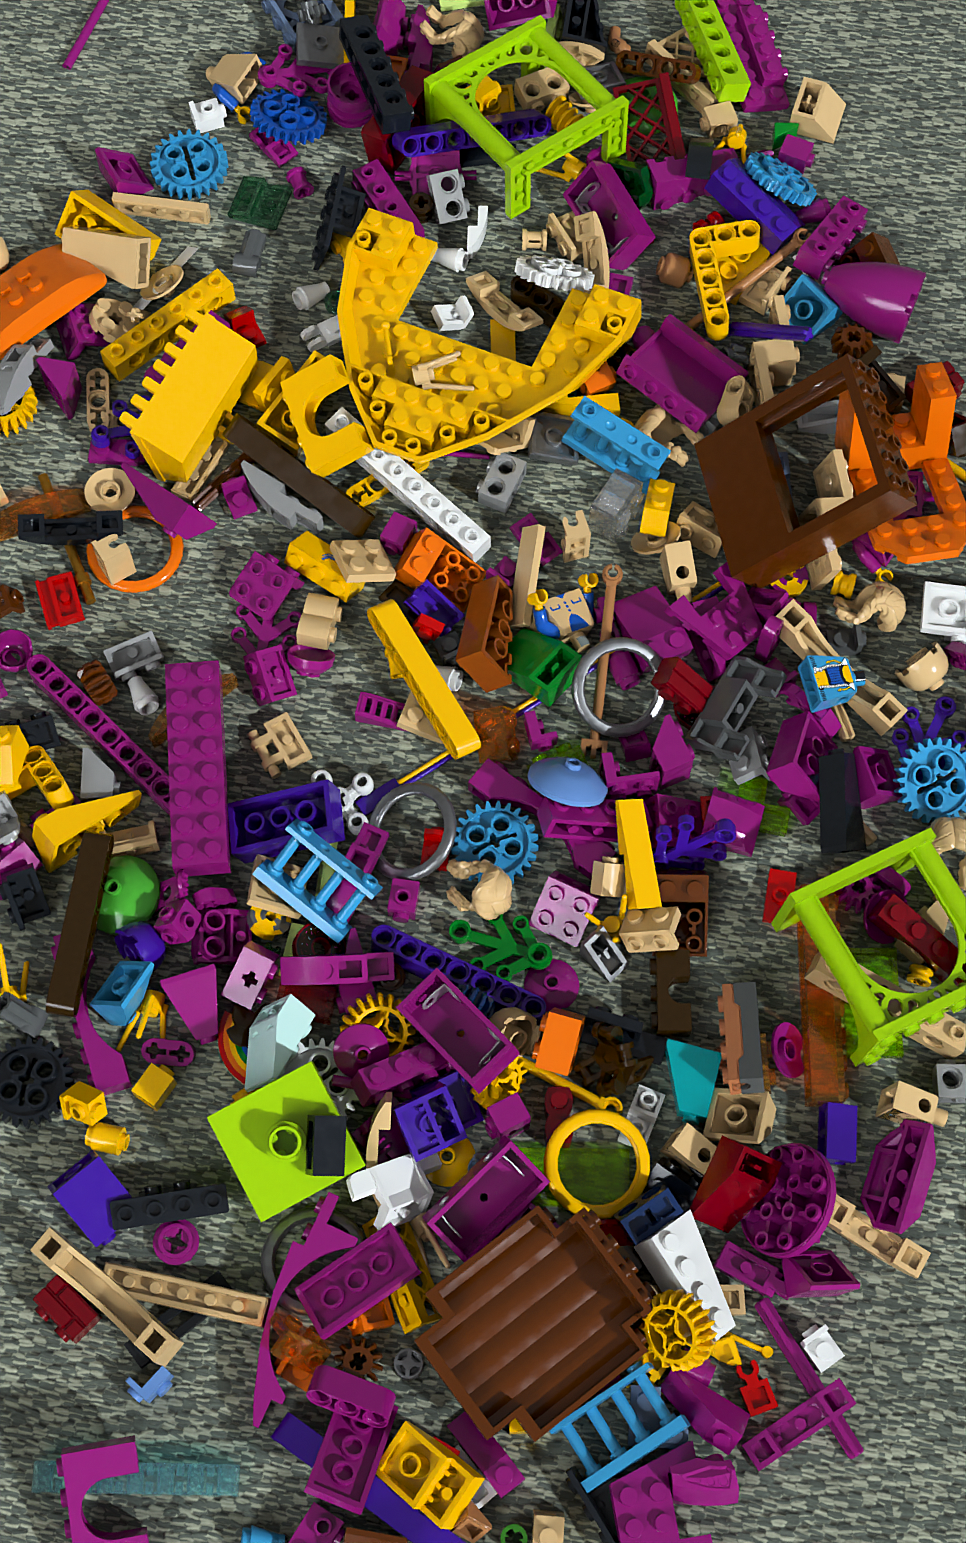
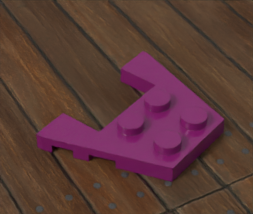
M726 562L715 570L713 575L727 591V597L702 616L697 613L684 595L664 611L670 617L674 615L683 622L682 626L688 631L692 629L703 638L702 642L728 661L760 636L763 626L744 582L731 577L728 563Z
M693 1441L682 1444L609 1485L619 1543H712L711 1534L680 1539L668 1479V1474H670L669 1467L696 1458Z

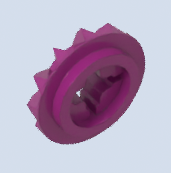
M185 1219L165 1222L157 1228L154 1234L153 1248L160 1260L168 1265L180 1266L187 1261H191L198 1251L200 1238L194 1225ZM182 1230L181 1240L187 1247L178 1246L172 1254V1244L165 1237L169 1239L176 1238L177 1234Z

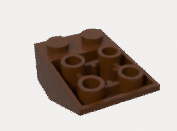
M655 869L662 907L678 906L681 912V917L674 933L679 943L677 950H689L690 956L707 957L708 873L706 870Z

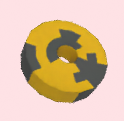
M251 906L247 913V924L256 936L264 940L273 941L280 939L286 934L291 925V917Z

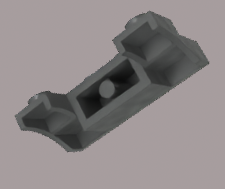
M734 656L707 700L703 711L700 712L686 735L685 740L693 749L711 751L720 759L739 761L750 739L746 734L738 733L737 731L757 697L775 698L787 676L783 671L765 667L747 657Z

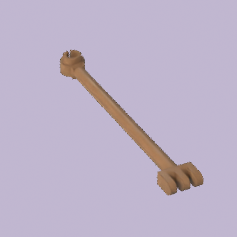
M805 228L797 229L787 245L724 293L726 304L792 252H795L797 249L799 250L806 241L800 239L799 234L805 236L809 230ZM811 233L807 234V239L810 237ZM702 311L685 323V325L694 330L703 323Z
M612 564L605 566L602 572V579L606 584L600 642L611 638L616 587L623 578V571L617 564L614 567L617 576L610 577L608 575V571L612 570ZM609 653L600 657L597 665L592 712L600 719L603 717ZM591 729L590 739H581L580 758H585L586 748H591L590 759L596 758V749H602L601 753H607L608 741L600 740L601 734Z

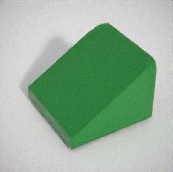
M776 122L772 134V150L782 146L787 134L796 137L799 123Z

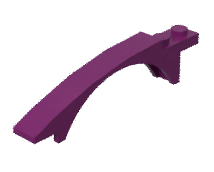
M328 1192L326 1198L320 1196L313 1211L318 1216L314 1224H307L301 1239L306 1241L304 1246L295 1241L292 1242L273 1290L260 1342L254 1390L253 1426L259 1428L271 1400L282 1405L286 1398L275 1376L269 1349L271 1322L282 1293L292 1279L310 1263L327 1254L354 1248L359 1239L327 1224L339 1199V1196Z

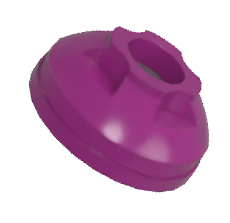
M293 645L287 651L288 662L296 670V673L301 676L320 677V674L329 670L335 661V654L329 649L324 650L303 645Z

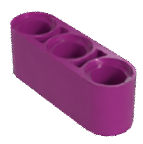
M319 1365L315 1368L306 1393V1397L311 1403L376 1428H383L388 1425L396 1400L395 1393L388 1388L327 1365Z

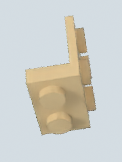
M529 416L491 439L475 445L485 447L486 451L493 455H501L504 452H516L519 449L528 448L535 419Z

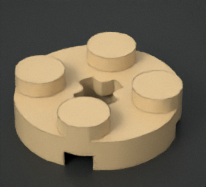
M100 298L89 314V322L92 329L96 333L99 331L103 334V339L109 343H112L138 324L131 322V318L127 317V312H131L133 306L126 301L120 302L115 299Z

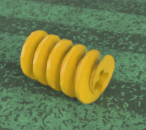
M564 95L555 98L545 112V115L551 120L552 128L557 130V132L584 118L582 114H578L577 108H572L571 102H566L567 99Z

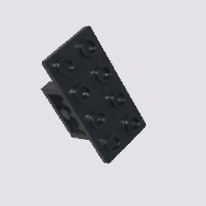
M343 165L338 173L334 172L330 186L328 185L324 200H327L326 206H323L320 220L323 221L322 225L318 227L315 238L318 240V243L314 247L311 260L315 261L313 270H319L329 249L332 232L352 238L360 223L366 193L343 186L346 166Z

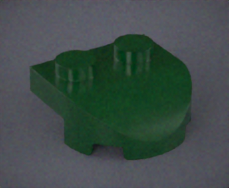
M618 158L612 159L608 164L612 165L640 211L650 202L653 194L648 166Z

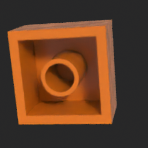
M556 1007L551 1009L549 1013L543 1014L539 1031L544 1032L542 1040L539 1039L535 1043L532 1059H536L535 1067L565 1076L570 1074L586 1020L585 1015Z

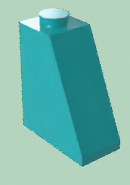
M667 1039L665 1056L677 1116L683 1117L682 1121L690 1125H699V1122L705 1123L721 1062V1053Z

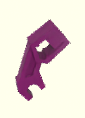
M784 683L779 692L789 697L786 700L787 704L804 712L808 710L811 712L805 692L793 683ZM831 708L811 713L830 739L842 727Z

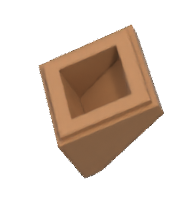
M470 1501L450 1531L471 1543H475L492 1529V1524L478 1507Z

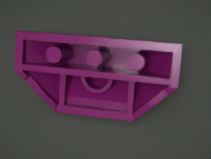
M379 0L373 24L376 26L379 40L383 41L385 54L397 56L398 51L404 49L405 36L403 33L409 30L410 17L406 16V6L401 0Z
M905 1119L898 1128L890 1132L876 1145L860 1197L871 1220L870 1222L875 1229L902 1234L920 1218L936 1165L934 1127L932 1124Z

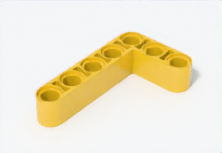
M744 220L700 227L690 233L689 254L706 333L712 340L720 341L725 339L729 331V313L717 258L755 252L759 247L760 226L756 221Z
M38 745L29 747L16 787L0 788V792L5 790L10 800L37 785L54 810L71 806L74 802V796L64 777L44 748Z

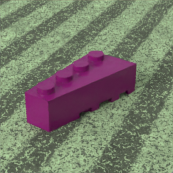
M734 148L713 150L710 177L728 159L738 158ZM686 154L684 159L675 160L674 156L664 157L663 162H655L654 159L646 160L653 188L650 200L653 211L660 208L666 210L672 207L673 204L680 202L689 203L699 196H712L704 189L708 182L707 179L685 177L688 154Z

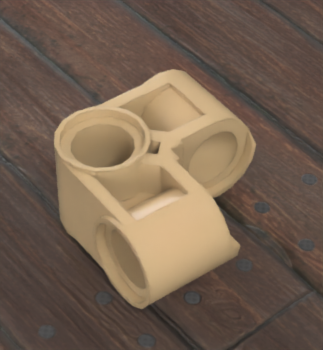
M734 376L725 385L722 399L717 407V419L723 427L752 410L755 391L743 376Z

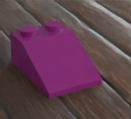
M657 586L615 602L613 616L623 637L636 639L650 646L661 660L669 657H679L681 659L688 656L693 650L692 643L681 621L674 615L670 617L665 613L664 610L670 605ZM630 652L641 675L652 671L649 664L641 656Z

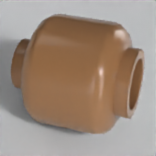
M670 252L659 259L656 275L659 276L661 283L681 288L685 282L689 283L691 281L693 268H690L689 258Z

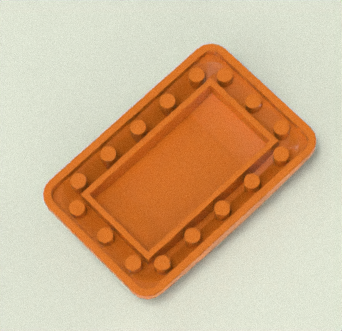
M55 244L37 251L1 274L0 360L4 358L14 344H24L102 289L107 283L105 274L90 262L62 252V244Z

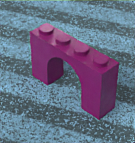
M135 1435L62 1448L61 1458H56L58 1477L64 1476L65 1488L60 1489L62 1508L68 1507L69 1519L64 1520L66 1539L72 1538V1543H149L147 1526L119 1532H104L88 1522L82 1508V1501L86 1492L96 1482L105 1478L139 1472Z

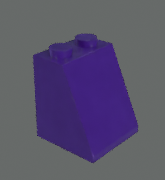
M94 1150L88 1152L47 1186L95 1247L100 1244L105 1246L116 1236L115 1231L117 1230L113 1229L110 1202L112 1200L132 1197Z

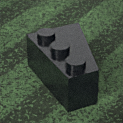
M566 0L559 42L573 41L588 44L605 54L608 46L603 36L604 28L603 23L600 22L598 1Z

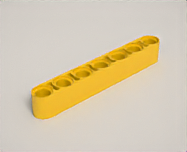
M389 599L368 608L367 617L371 626L452 758L457 760L481 748L479 736L398 604L393 599Z

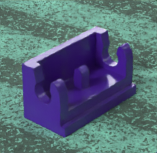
M428 579L420 583L403 602L417 617L423 613L444 623L445 626L439 637L449 633L453 629L452 627L465 616Z
M827 1102L819 1107L817 1150L826 1157L830 1164L846 1165V1163L856 1162L858 1106Z

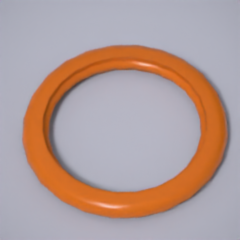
M129 506L122 511L123 520L134 517L146 518L158 523L162 528L164 527L163 524L155 520L147 506ZM167 534L171 544L168 561L158 573L144 580H121L111 585L98 564L92 543L87 544V560L93 574L100 582L111 589L127 593L149 591L162 585L177 570L183 556V539L178 534L175 538Z

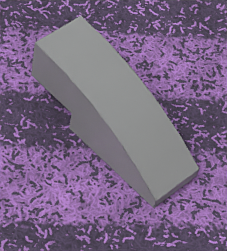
M839 400L825 402L797 418L799 431L835 434Z

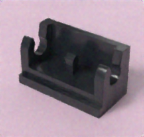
M308 1115L305 1174L311 1176H344L347 1116Z

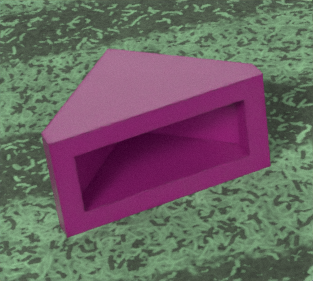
M752 587L748 591L759 620L764 625L771 615L776 616L783 609L789 597L787 591Z

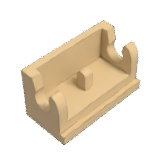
M583 510L575 511L576 526H570L566 517L563 518L562 525L565 531V538L561 540L564 563L589 556L591 532Z
M111 534L99 541L94 540L91 542L98 564L111 585L137 572L130 549L126 543L120 544L116 548L109 546L111 542L118 539L117 534Z
M153 820L148 821L147 825L107 833L105 830L100 831L103 834L114 835V847L111 858L122 855L137 856L160 851L156 825Z

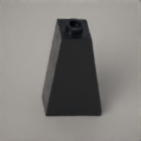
M844 748L828 750V755L819 757L821 854L867 850L854 753H844Z

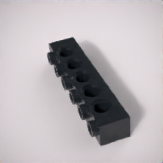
M368 15L340 18L339 39L382 135L410 131L411 120L414 119V109L407 102L406 91L404 88H401L398 74L392 69L391 59L385 54L384 44L377 36L375 24L371 23Z

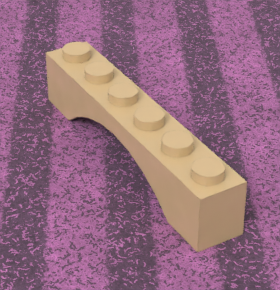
M794 599L776 615V617L784 621L779 638L802 660L808 655L840 657L824 638L813 618ZM867 679L864 686H857L855 695L846 702L880 736L884 735L908 711L890 692L878 687Z
M49 1227L31 1248V1252L102 1311L154 1363L165 1367L183 1346V1341L62 1233Z

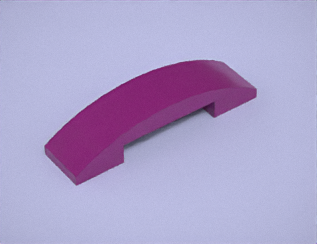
M838 1378L748 1440L742 1447L758 1471H760L849 1410L857 1402L842 1380Z

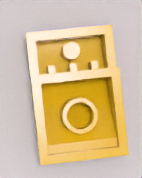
M409 1421L403 1423L382 1455L376 1471V1475L413 1509L422 1511L440 1529L450 1530L453 1529L485 1479L459 1456Z

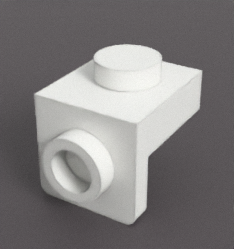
M465 295L460 296L455 304L434 305L431 310L439 331L464 329L474 315L473 309Z

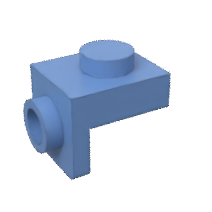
M161 1366L142 1388L129 1376L125 1380L130 1385L127 1392L139 1403L144 1399L150 1404L157 1395L161 1398L170 1390L173 1385L171 1380L174 1376L164 1366Z

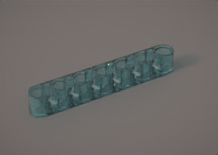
M34 1461L31 1493L41 1494V1492L60 1494V1489L65 1488L64 1476L58 1477L56 1461ZM139 1462L138 1473L102 1479L92 1485L85 1495H101V1493L112 1495L142 1494V1496L202 1495V1497H239L240 1465Z

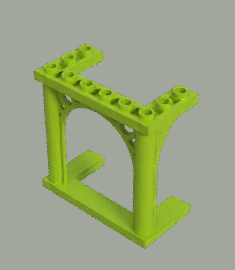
M541 15L528 20L523 25L508 31L505 35L487 43L485 46L424 79L426 125L449 122L451 120L456 122L505 171V214L510 219L530 209L532 173L596 136L602 134L601 158L606 163L626 153L629 100L623 95L616 99L546 31V20ZM512 63H521V77L545 69L546 66L559 73L596 111L520 154L481 114L476 104L475 95L484 77L499 67ZM465 83L471 85V87L466 89L458 88Z
M931 827L790 893L771 922L777 933L801 920L840 985L850 1005L857 1027L858 1048L850 1056L855 1067L862 1063L869 1066L880 1060V1055L889 1050L888 1046L897 1041L896 1037L902 1034L906 1037L911 1036L921 1029L920 1025L926 1022L929 1025L935 1024L945 1017L944 1013L950 1010L953 1013H957L966 1007V983H964L966 982V973L962 969V965L966 964V897L933 846L932 842L937 836ZM916 865L954 927L958 942V954L951 974L943 983L933 989L920 993H902L885 988L866 975L856 962L819 899L888 866L901 874ZM960 978L964 982L956 986L954 980ZM934 992H938L940 998H936ZM875 993H880L884 997L880 1006L878 1004L880 999L874 995ZM892 999L898 1000L901 1004V1014L898 1017H892L888 1013V1003ZM910 1001H915V1002L918 1004V1008H917V1006L915 1005V1006L910 1010V1013H908V1012H909L908 1002H910Z

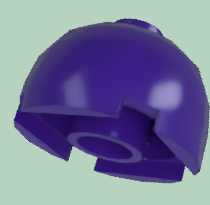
M144 921L131 922L115 931V933L119 934L114 937L115 943L124 959L127 956L130 961H151L155 965L153 972L161 966L166 957V942L161 938V935L153 925Z

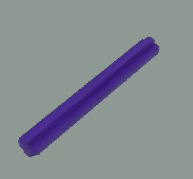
M734 321L729 324L728 335L734 337L807 342L814 336L812 328L808 326Z

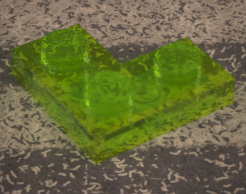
M755 777L740 784L737 797L765 806L758 832L785 837L791 809L764 804L768 780Z

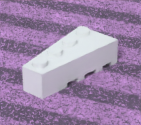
M691 1210L680 1214L634 1246V1249L662 1292L668 1289H673L674 1291L683 1289L685 1294H694V1301L697 1299L703 1300L701 1306L703 1309H711L707 1316L709 1320L715 1321L714 1325L711 1326V1329L717 1332L715 1338L712 1339L714 1342L736 1326Z

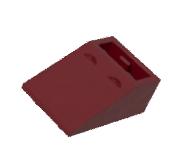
M722 1135L689 1209L694 1219L729 1233L772 1189L783 1163Z

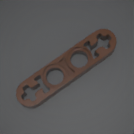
M629 50L621 51L616 57L618 69L629 74L659 78V74L664 73L665 65L671 62L673 71L669 75L670 81L693 85L701 77L699 65L690 61ZM630 59L637 61L636 66L630 64L626 65L624 64V60ZM647 59H651L653 63L652 69L645 72L643 64ZM680 69L691 70L693 74L692 76L680 74Z

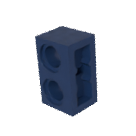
M658 1183L616 1212L613 1217L626 1237L633 1244L637 1245L682 1214L683 1210L669 1188L662 1183Z

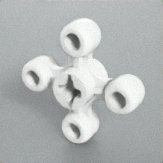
M317 770L311 776V783L322 779H328L333 783L330 773L326 770ZM367 773L356 774L353 777L352 784L347 788L338 787L340 789L341 801H344L345 805L344 807L342 806L343 818L347 821L349 831L357 836L364 822L369 824L367 817L363 813L355 811L353 806L357 797L367 796L373 791L374 782ZM366 782V785L359 786L361 783ZM362 822L359 826H354L355 823Z

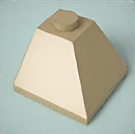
M714 1088L703 1136L712 1141H720L723 1135L738 1143H761L771 1134L776 1113V1107L769 1091H765V1093L730 1095V1089Z

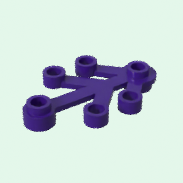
M146 395L141 396L142 398H144V399L147 400V401H150V400H151V398H150L149 396H146ZM116 400L113 402L112 413L114 416L120 417L122 412L125 411L137 419L140 417V414L127 408L125 401ZM117 407H122V408H124V409H123V410H117L116 408H117ZM98 425L91 431V442L97 448H106L110 445L111 439L131 435V429L126 425L113 428ZM130 441L125 445V455L130 459H135L140 455V449L135 441ZM134 448L136 451L131 452L129 449Z
M943 696L937 699L934 704L935 716L925 736L918 722L920 716L918 709L915 707L906 708L908 711L902 716V719L908 725L914 742H920L923 745V739L930 738L933 742L944 720L950 718L956 710V703L952 698ZM947 703L949 704L950 708L945 709L942 707L941 704ZM907 713H913L915 718H908ZM898 728L893 732L891 740L897 746L901 758H908L905 750L909 749L907 745L909 734L905 729ZM956 730L952 736L941 740L943 742L944 739H951V746L954 743H960L962 748L966 744V732ZM896 735H903L904 740H898ZM955 736H961L964 741H957ZM943 757L938 760L940 769H943L945 766ZM918 769L915 777L920 782L923 778V773Z
M687 814L681 815L678 818L679 833L676 846L666 851L667 842L672 840V828L667 825L658 826L656 828L655 851H652L655 869L669 870V867L703 870L705 858L715 861L725 860L727 857V847L724 844L731 843L736 839L735 824L730 819H720L714 825V829L689 840L690 832L694 830V817ZM714 840L719 842L717 844H713L711 848H701V846H704ZM680 856H689L688 859H683V858H678V857H680Z

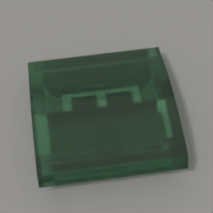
M243 176L227 215L229 218L277 230L292 190L288 185L268 184L266 179L262 177Z

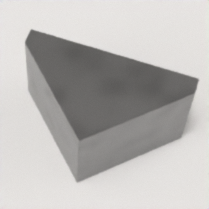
M602 925L581 943L579 954L609 983L629 965Z

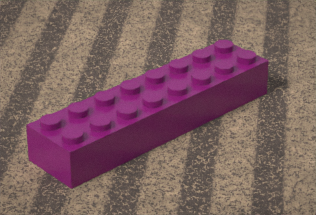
M219 660L165 664L172 868L175 875L178 874L180 869H184L189 876L231 873L222 672Z

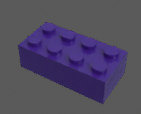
M328 779L227 803L231 854L245 864L254 862L257 854L270 858L278 856L292 837L285 829L297 818L311 825L313 831L329 844L345 840L340 789ZM301 843L295 852L308 848Z

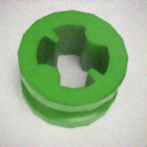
M518 1524L506 1526L501 1533V1543H506L505 1538L509 1537L506 1533L509 1530H513L514 1533L520 1532L523 1539H519V1541L527 1543V1533Z

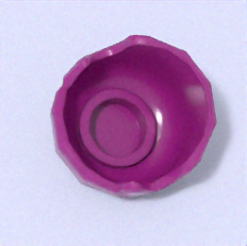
M9 629L1 632L0 669L6 672H18L26 669L27 661L33 656L30 637L21 630ZM11 653L18 654L21 658L18 662Z

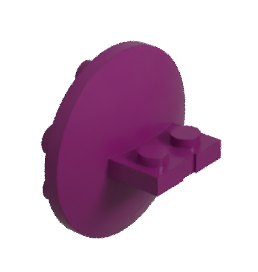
M787 1143L776 1146L765 1154L783 1164L772 1189L740 1220L743 1233L752 1247L773 1258L794 1257L806 1251L814 1243H820L821 1235L825 1231L834 1210L836 1180L833 1169L821 1152L802 1143Z

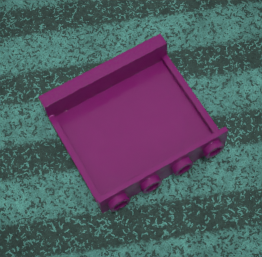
M671 314L664 319L660 329L631 356L625 355L616 372L620 377L695 433L717 413V407L722 399L726 383L734 376L740 375L746 379L749 374L748 371Z

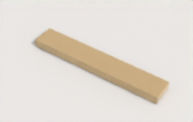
M105 1262L103 1271L135 1300L264 1328L271 1302L269 1297Z

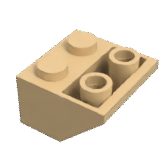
M804 77L791 114L790 123H799L798 135L834 144L846 103L827 82Z

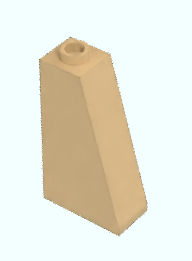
M81 226L63 227L61 237L62 252L90 262L108 277L131 289L149 287L151 237Z

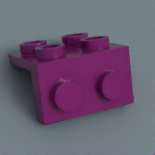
M254 551L229 590V595L261 618L269 621L273 618L291 588L299 591L305 582L298 578L300 573L288 565L285 569L279 566L280 560L268 552L262 555Z

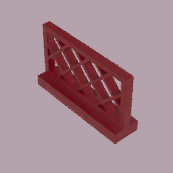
M669 72L659 74V78L614 87L613 95L616 99L619 97V94L626 92L635 96L629 104L628 113L630 112L640 118L633 128L627 125V130L630 132L626 139L627 161L635 162L638 157L645 161L651 159L641 153L647 143L658 149L652 158L655 162L661 152L674 156L675 160L684 159L686 153ZM656 86L657 94L653 100L642 95L645 88ZM638 99L649 104L643 114L632 108ZM652 107L659 110L662 114L657 123L646 117ZM643 121L653 126L648 136L637 131ZM657 129L666 134V139L662 145L651 139ZM633 135L644 140L638 150L629 145Z

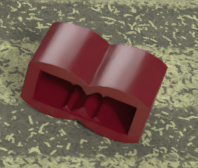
M548 1087L544 1101V1114L547 1119L544 1131L546 1146L554 1130L571 1116L573 1096L569 1087ZM573 1132L565 1139L560 1150H568L570 1148Z

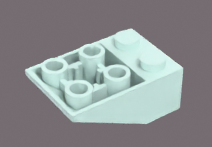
M292 994L263 1007L249 1028L245 1078L246 1092L262 1088L268 1083L281 1078L286 1071L284 1066L287 1061L291 1060L299 1050L298 1043L312 1029L310 1024L315 1014Z

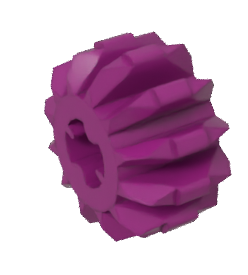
M867 876L833 892L839 895L836 900L837 904L846 902L845 911H849L851 906H854L856 914L860 913L862 908L865 909L870 898L881 891V886L874 885L878 880L877 876L870 878ZM856 886V889L860 887L862 892L859 893V890L854 892L852 888Z

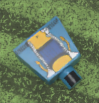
M808 655L797 667L811 713L848 702L857 692V686H864L866 681L865 673L862 670H851L846 657Z

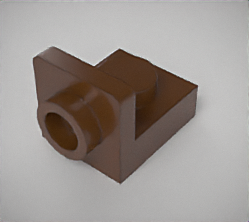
M4 584L0 586V619L12 611L19 614L25 612L24 598L20 591Z

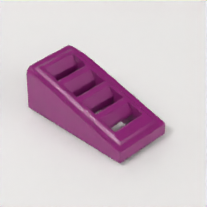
M360 692L355 711V721L406 731L396 726L398 723L396 721L398 710H403L405 704L371 693ZM366 704H371L369 713L365 712ZM377 706H382L380 716L375 715ZM388 708H392L390 719L386 718Z

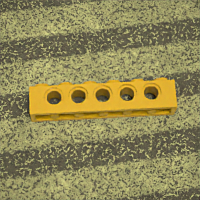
M217 268L102 349L100 353L104 366L120 382L164 351V347L168 342L173 344L180 338L175 334L178 325H182L189 331L195 326L193 322L186 318L189 308H193L204 316L206 312L209 313L211 310L217 313L234 301L236 298L233 283Z

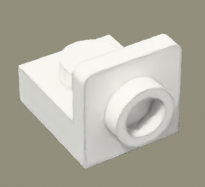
M816 1324L802 1333L805 1339L799 1343L820 1374L845 1356L827 1332L829 1328L826 1324L821 1328H818Z

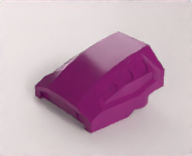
M714 787L701 835L714 829V825L718 820L723 818L730 819L736 826V839L731 843L724 844L727 847V851L752 857L765 806L722 792L717 787ZM714 840V841H712V842H710V843H711V844H717V843H719V842H717L716 840Z
M226 908L198 911L203 916V919L195 930V936L191 939V956L194 965H235L243 947L250 940L252 941V931L247 924V913L249 910Z
M712 1454L704 1459L695 1458L669 1467L672 1478L671 1495L673 1504L721 1506L738 1503L739 1485L731 1459L724 1460L721 1454Z

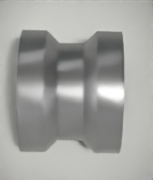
M411 1348L399 1351L394 1359V1369L397 1375L406 1381L415 1380L421 1375L424 1366L420 1353Z

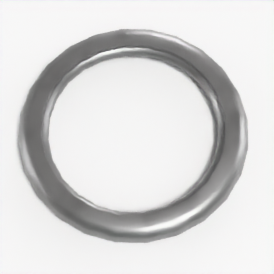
M628 637L610 638L590 648L580 659L572 680V699L582 721L594 731L611 737H628L643 731L660 715L666 699L658 695L659 690L656 689L649 709L635 721L626 724L608 723L598 718L587 704L584 689L586 675L595 661L607 653L620 650L633 652L641 656L649 664L654 675L658 672L657 669L661 662L658 654L645 643Z
M422 782L403 784L383 796L375 806L369 818V824L380 828L385 814L392 805L400 799L411 795L425 796L434 801L441 810L444 819L442 840L435 853L423 864L413 868L396 867L390 864L381 852L375 867L384 876L390 879L418 880L430 875L448 857L456 836V816L449 798L438 787Z
M315 1207L302 1208L288 1214L268 1234L263 1245L260 1261L261 1275L266 1289L271 1296L278 1280L275 1269L277 1248L284 1236L294 1227L316 1220L318 1214L313 1212ZM333 1210L328 1223L359 1238L355 1246L363 1242L365 1236L358 1225L347 1215ZM284 1290L278 1303L290 1312L309 1317L301 1301Z

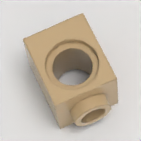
M731 101L703 107L702 118L699 119L702 132L707 133L708 138L728 135L729 130L738 124V117Z

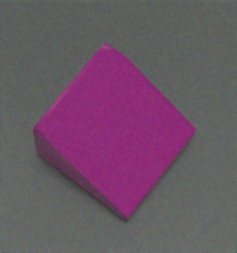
M644 730L628 737H619L626 763L651 757V745Z

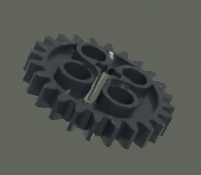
M28 1036L26 1044H23L19 1038H16L15 1047H12L8 1042L5 1043L7 1051L5 1053L0 1051V1116L3 1114V1123L7 1124L12 1119V1125L17 1128L21 1121H23L26 1129H29L31 1121H34L38 1127H41V1119L44 1117L51 1123L52 1118L50 1114L52 1112L59 1116L61 1115L58 1108L61 1105L59 1096L69 1089L67 1086L75 1084L73 1078L67 1077L74 1073L72 1067H66L71 1061L68 1057L61 1058L64 1054L61 1048L54 1051L55 1045L52 1041L45 1046V1041L41 1037L37 1040L36 1044H34L31 1036ZM38 1059L32 1070L33 1060ZM17 1061H26L25 1067L22 1070L13 1071V1066ZM43 1068H53L50 1076L46 1078L40 1077V1072ZM31 1077L34 1081L33 1084L28 1083L27 1087H25L23 1081H28ZM8 1088H17L15 1096L12 1098L4 1097ZM39 1093L44 1094V1099L40 1104H31L33 1096ZM23 1098H24V1099H25L24 1105H23V1106H19L20 1102H21V1101L23 1100Z

